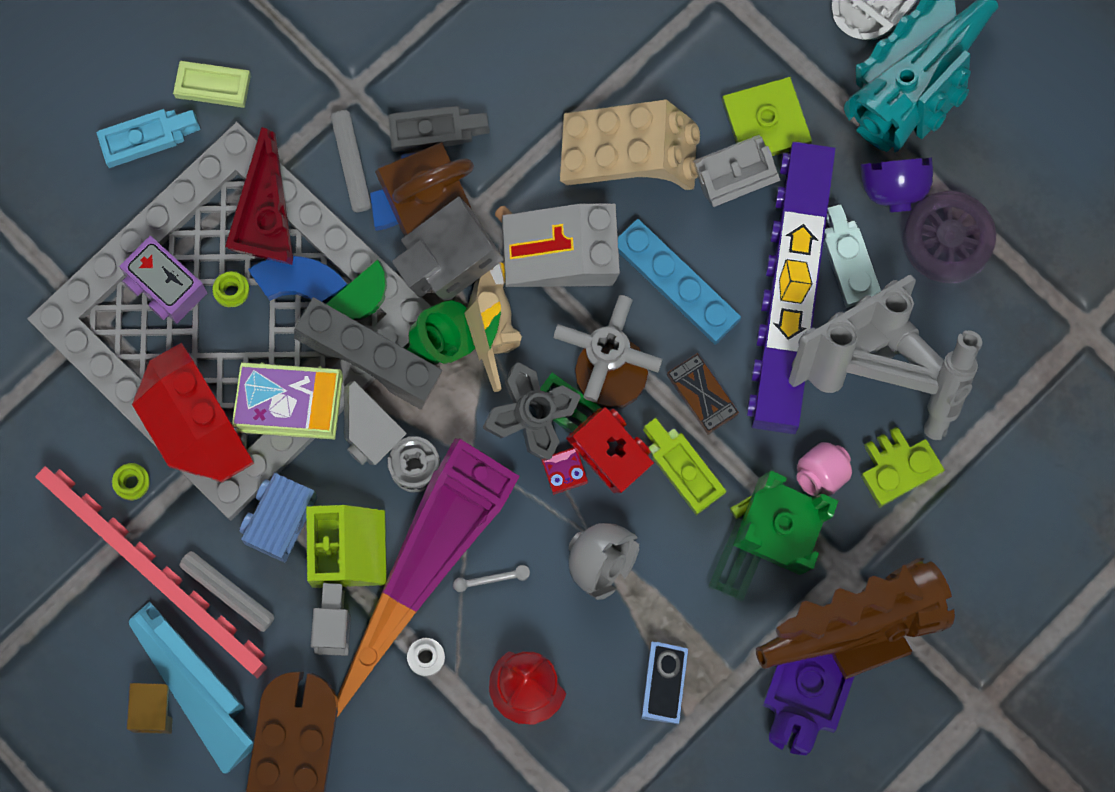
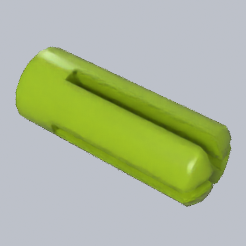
M752 496L730 508L735 519L745 515Z

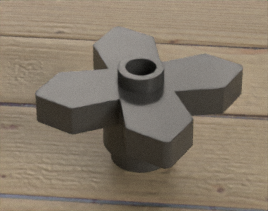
M516 363L512 366L504 382L513 404L492 408L483 425V429L501 439L522 429L527 452L547 461L552 458L560 442L552 426V420L573 415L581 396L563 385L549 392L540 391L537 372L521 363ZM529 406L535 409V418L530 414Z

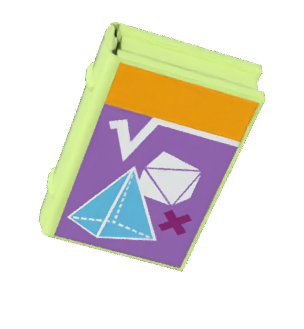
M264 362L260 364L241 363L232 426L237 427V433L335 440L343 384L342 370L323 368L322 366L314 368L270 365Z

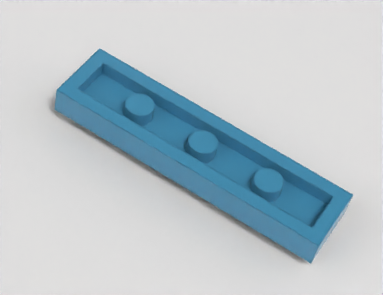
M639 219L635 220L618 237V253L714 345L741 320V316Z

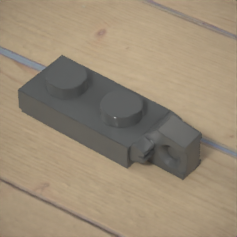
M459 106L388 115L393 152L427 149L441 142L443 146L461 145L472 142V136L490 133L487 113L469 115V109H460Z

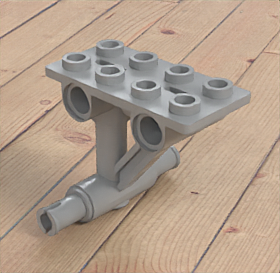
M908 275L900 281H891L881 292L872 297L865 296L855 307L845 313H836L821 327L807 330L798 341L799 347L796 357L792 362L793 368L789 383L796 387L809 380L820 391L833 393L843 387L847 373L930 393L931 396L927 405L929 417L923 429L926 436L930 439L941 440L942 436L945 437L947 435L950 422L959 417L965 398L972 390L971 383L978 369L976 356L983 342L980 335L976 332L963 331L958 336L954 351L949 352L943 360L919 336V330L909 321L914 305L911 294L916 279L912 275ZM896 354H901L909 363L892 358Z

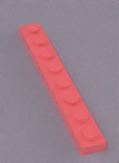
M45 466L35 476L257 679L268 668L260 661L265 654L250 640L244 645L241 644L233 636L237 629L222 615L217 620L209 615L206 610L210 604L198 593L193 591L188 596L179 587L183 580L168 566L162 571L152 563L156 555L139 541L134 547L124 537L129 531L114 517L109 522L103 519L98 514L102 507L87 493L80 498L71 489L76 483L62 470L59 469L54 474Z

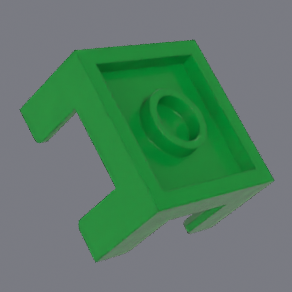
M769 471L757 481L733 546L798 575H802L814 568L819 552L815 551L812 553L823 522L833 517L839 501L825 494H819L814 498L782 485L786 482L787 478L774 471Z

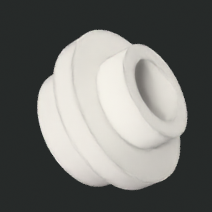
M422 638L410 646L407 653V661L412 671L416 674L431 676L443 667L445 653L442 646L434 639ZM424 650H429L433 653V658L429 663L419 661V654Z

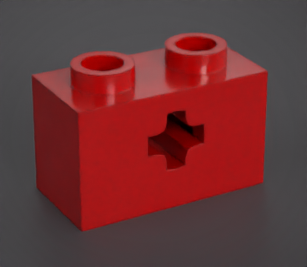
M606 407L597 409L569 434L566 439L613 494L622 493L654 462L648 456L651 453L648 446L638 437L633 439L624 429L627 424L622 416L614 409L609 411ZM616 441L618 444L615 448L617 454L608 455L606 451L610 446L607 442Z

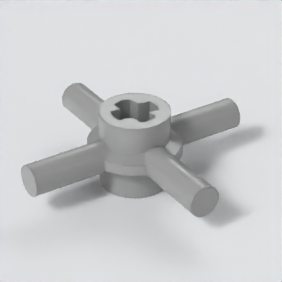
M619 295L609 325L595 330L591 335L559 324L556 327L553 338L585 348L589 361L594 365L583 396L586 400L597 402L607 372L618 369L625 362L657 373L660 370L663 359L631 349L627 336L622 332L633 301L627 296ZM607 343L614 344V349H611L609 354L602 353V348H605Z

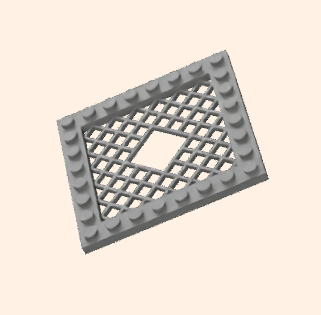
M237 122L27 318L156 448L157 446L132 406L146 371L147 361L160 355L147 354V336H167V351L173 348V336L192 335V353H189L197 368L198 360H217V378L204 379L208 385H217V401L223 410L234 409L235 403H223V385L238 384L239 379L223 378L224 360L243 359V363H249V359H269V364L275 365V359H295L294 366H301L302 358H320V366L326 368V358H335L324 356L317 351L301 352V342L296 339L295 352H275V334H294V328L301 318V309H306L310 303L301 302V296L295 295V302L276 303V299L270 301L269 352L198 353L199 302L190 310L193 311L192 328L173 329V320L170 317H167V329H148V311L152 310L148 306V297L144 293H142V304L123 305V287H126L122 280L125 278V275L119 266L149 236H152L161 246L169 240V253L179 262H194V276L204 286H213L216 280L200 279V262L220 261L219 275L226 272V261H245V278L248 284L258 285L255 279L251 278V273L248 270L251 268V261H265L268 259L247 254H226L225 248L226 237H228L230 230H226L227 213H235L237 206H227V189H243L257 143ZM280 163L288 223L295 228L289 229L290 236H296V253H292L293 256L321 260V263L327 265L328 260L345 276L342 278L347 285L378 259L387 273L386 297L378 308L385 316L378 322L377 310L372 314V326L365 327L407 349L410 346L408 339L410 327L417 321L418 315L431 306L422 297L420 298L395 271ZM237 174L244 180L230 182ZM221 190V206H205ZM221 213L220 230H201V214ZM195 215V230L178 231ZM302 236L320 253H302ZM195 237L194 255H175L176 238ZM201 237H220V254L201 255ZM117 289L116 305H100ZM276 309H295V327H275ZM142 311L141 329H122L123 312ZM97 312H116L115 330H96ZM89 314L90 329L82 322ZM115 336V354L98 337ZM122 336H141L140 354H121ZM341 359L331 368L341 369L343 373L339 415L344 411V386L349 381H355L365 390L375 380L374 377ZM122 361H140V378ZM237 433L238 435L242 434V443L252 458L253 465L224 482L211 480V478L184 471L180 472L231 521L257 496V492L265 479L270 481L274 473L279 474L315 438L263 434L248 449V434L250 433Z

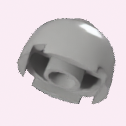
M598 523L587 528L584 532H578L569 544V573L574 582L596 600L605 599L613 594L617 588L612 586V583L620 573L625 580L636 561L639 543L634 541V539L638 537L627 529L611 523Z

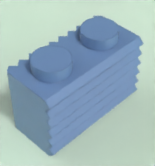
M277 473L273 474L270 481L265 479L257 492L256 499L260 502L255 513L249 512L241 524L240 533L244 534L241 539L243 543L286 563L307 521L306 506H314L318 496L315 491Z

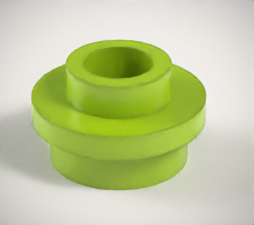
M229 271L216 278L212 290L219 304L225 307H237L246 301L250 288L247 279L242 274ZM230 286H236L238 291L234 295L225 294L226 289Z
M127 463L120 466L112 478L114 491L125 500L141 498L148 491L150 485L147 471L135 463ZM129 477H137V485L134 488H127L126 480Z

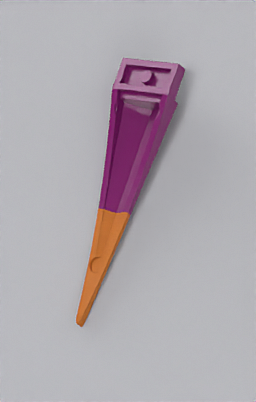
M454 439L439 468L433 472L337 696V717L418 609L481 532L500 512L520 477L462 439Z

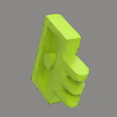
M895 427L890 430V435L896 444L892 445L885 434L877 437V441L883 450L881 452L878 451L872 441L864 444L875 467L864 472L861 478L879 508L941 475L945 471L927 439L910 447L899 428Z

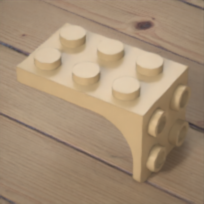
M668 100L564 113L560 181L565 185H575L634 177H649L671 181L684 190L694 189L695 179L698 175L693 161L696 160V145L700 141L699 128L691 118Z

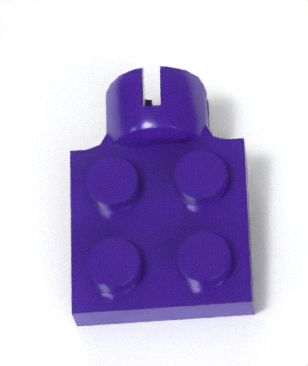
M831 654L777 665L762 705L771 709L775 715L769 733V742L783 750L792 732L796 735L790 753L805 756L809 754L813 749L820 730H827L832 733L836 731L855 676L845 679Z

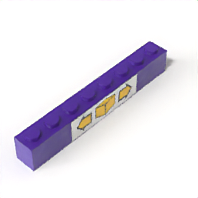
M792 142L790 152L782 154L780 174L786 175L785 186H778L775 208L781 209L780 221H773L770 242H775L777 245L775 255L768 256L766 276L772 277L771 289H764L761 311L767 312L766 325L759 324L756 346H762L763 348L761 360L754 359L751 381L758 382L756 395H749L747 416L753 417L752 428L796 434L799 428L805 381L793 387L789 383V378L793 368L792 362L796 357L799 347L798 341L807 330L812 328L836 149L834 147Z

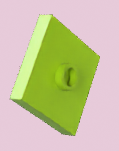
M791 77L722 96V103L736 144L760 135L765 147H769L772 156L789 152L792 142L812 144Z

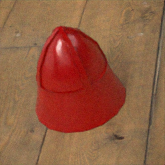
M509 651L496 662L490 674L489 693L495 708L505 718L518 724L534 725L548 720L560 709L566 696V691L557 683V674L552 663L545 656L536 652H520L516 654Z

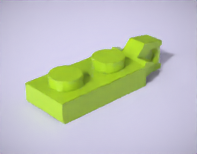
M656 418L644 426L643 431L652 442V445L648 447L651 451V458L696 516L726 494L725 488L682 433L678 434L675 429L667 433Z

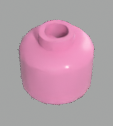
M826 442L817 444L798 461L797 481L799 485L811 496H818L819 494L833 495L851 478L850 455L839 445L835 446Z

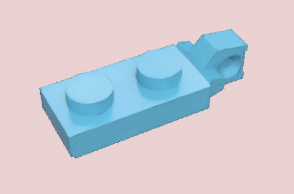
M162 109L99 130L96 133L106 165L111 168L177 146V144L185 141L183 136L199 131L200 126L193 110L176 115L175 110L166 112Z

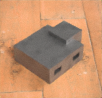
M458 196L402 238L401 241L407 250L392 262L407 286L420 298L433 289L441 299L449 301L502 262L504 258L470 207Z

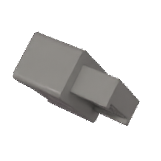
M323 583L322 607L313 608L311 648H314V654L349 655L351 617L348 610H344L345 591L342 590V584Z

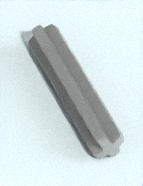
M348 110L337 111L331 114V120L352 210L356 213L371 209V202L350 113Z
M190 551L182 558L179 566L186 573L260 631L264 632L269 628L274 620L272 613L194 552Z

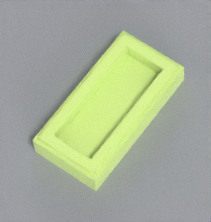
M180 61L173 94L175 98L245 108L251 74L249 70Z

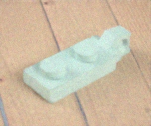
M840 204L829 207L827 210L826 219L829 228L825 229L823 243L845 307L848 308L855 306L865 296L872 297L881 292L860 229L857 228L855 221L847 223L846 215Z

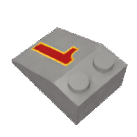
M575 204L502 216L505 287L613 286L619 276L616 204Z

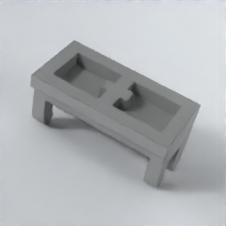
M760 135L693 161L703 194L713 207L780 181L771 151L768 146L765 147Z

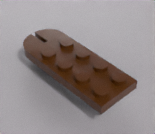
M304 672L282 674L267 685L260 702L246 792L326 791L338 714V700L332 686L325 679L314 673H307L302 707H297L296 701L299 682L303 680Z

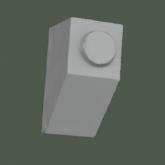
M349 381L344 386V439L350 444L347 451L361 465L366 461L370 465H376L407 433L355 381Z

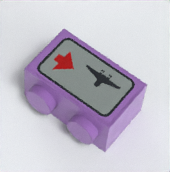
M149 236L119 266L125 275L122 282L136 296L144 293L151 300L148 306L162 320L170 317L177 324L207 294L203 283L152 236Z

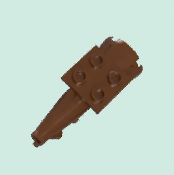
M918 558L906 565H902L901 568L890 573L885 580L877 576L869 577L866 587L858 594L839 588L835 590L831 603L823 607L809 601H804L799 607L797 616L786 620L776 628L778 637L756 648L758 662L762 668L767 669L772 666L831 654L844 678L848 679L908 656L912 653V649L906 641L905 635L917 637L949 629L953 625L955 610L948 611L946 599L952 597L949 585L940 569L932 561L923 563L924 558Z

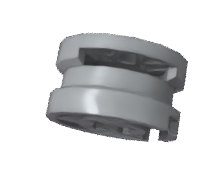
M406 437L400 440L392 448L388 457V469L393 481L401 489L408 492L425 491L427 487L424 486L429 484L434 470L437 471L441 464L436 448L428 440L421 437Z

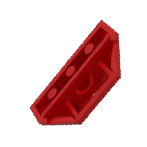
M182 343L149 361L132 406L168 467L211 478V480L224 482L254 464L231 422Z

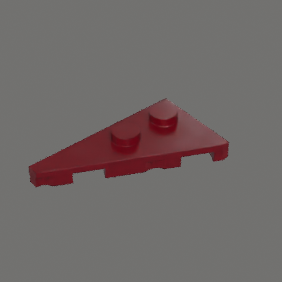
M261 127L225 248L234 252L292 265L293 254L276 134L267 128Z

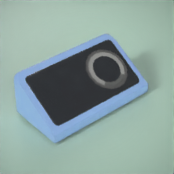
M651 642L641 719L679 724L688 648Z

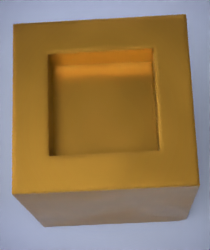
M130 683L127 730L133 733L172 734L173 718L167 716L168 685Z

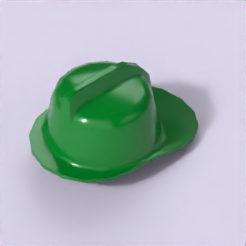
M450 300L422 311L418 315L417 321L409 329L408 339L410 347L407 350L433 365L452 363L470 354L476 348L464 314L467 307L459 302Z

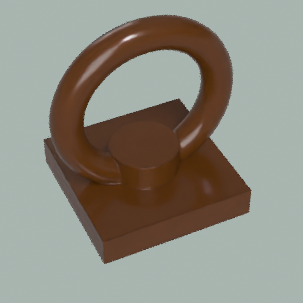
M442 142L378 168L375 171L404 237L458 196L471 209L459 180L473 171L474 164L470 159L466 158L451 162Z

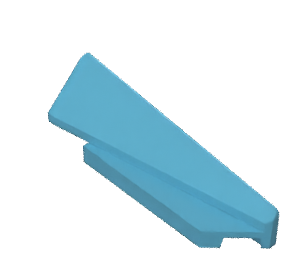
M149 601L130 618L129 626L222 773H229L253 751V739L234 719L245 707Z

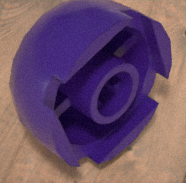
M932 157L860 164L863 187L868 197L876 204L889 205V212L911 211V203L923 200L929 193L933 183Z

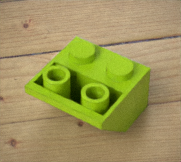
M348 505L306 506L307 581L312 588H323V583L342 584V587L386 584L385 510Z

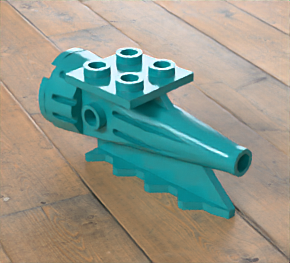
M920 0L918 6L910 15H905L900 19L894 32L887 39H882L877 43L871 56L864 63L856 65V85L861 89L853 94L844 104V111L848 120L850 121L855 117L856 121L860 124L856 131L876 148L888 152L893 147L894 152H898L916 126V136L920 139H923L931 130L933 132L938 130L945 121L949 110L953 106L959 107L969 94V89L967 88L968 79L971 74L969 70L971 54L967 51L993 13L998 9L997 1L976 0L956 15L955 0Z

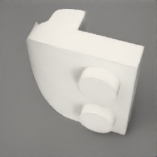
M832 0L833 18L843 32L854 38L862 40L880 39L895 30L900 19L909 13L918 0Z

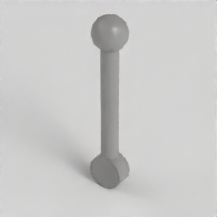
M520 565L515 571L469 580L457 578L453 582V588L457 592H463L467 587L513 578L525 581L530 576V570L527 566Z

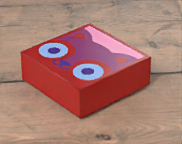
M574 447L553 454L550 460L544 461L541 459L553 495L588 484L581 459Z

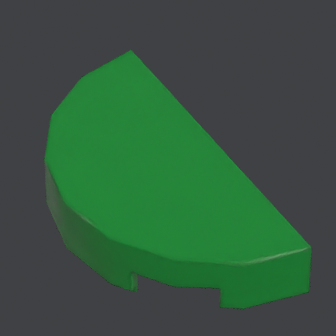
M377 259L326 305L353 320L365 319L375 313L386 297L387 273L382 263Z

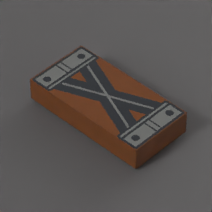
M698 353L667 372V377L707 435L738 416V410Z

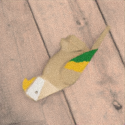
M502 262L475 281L468 307L464 313L479 361L482 359L494 392H499L502 389L494 354L508 353L516 349L520 345L522 338L520 332L511 325V307L503 289L505 274L504 263Z

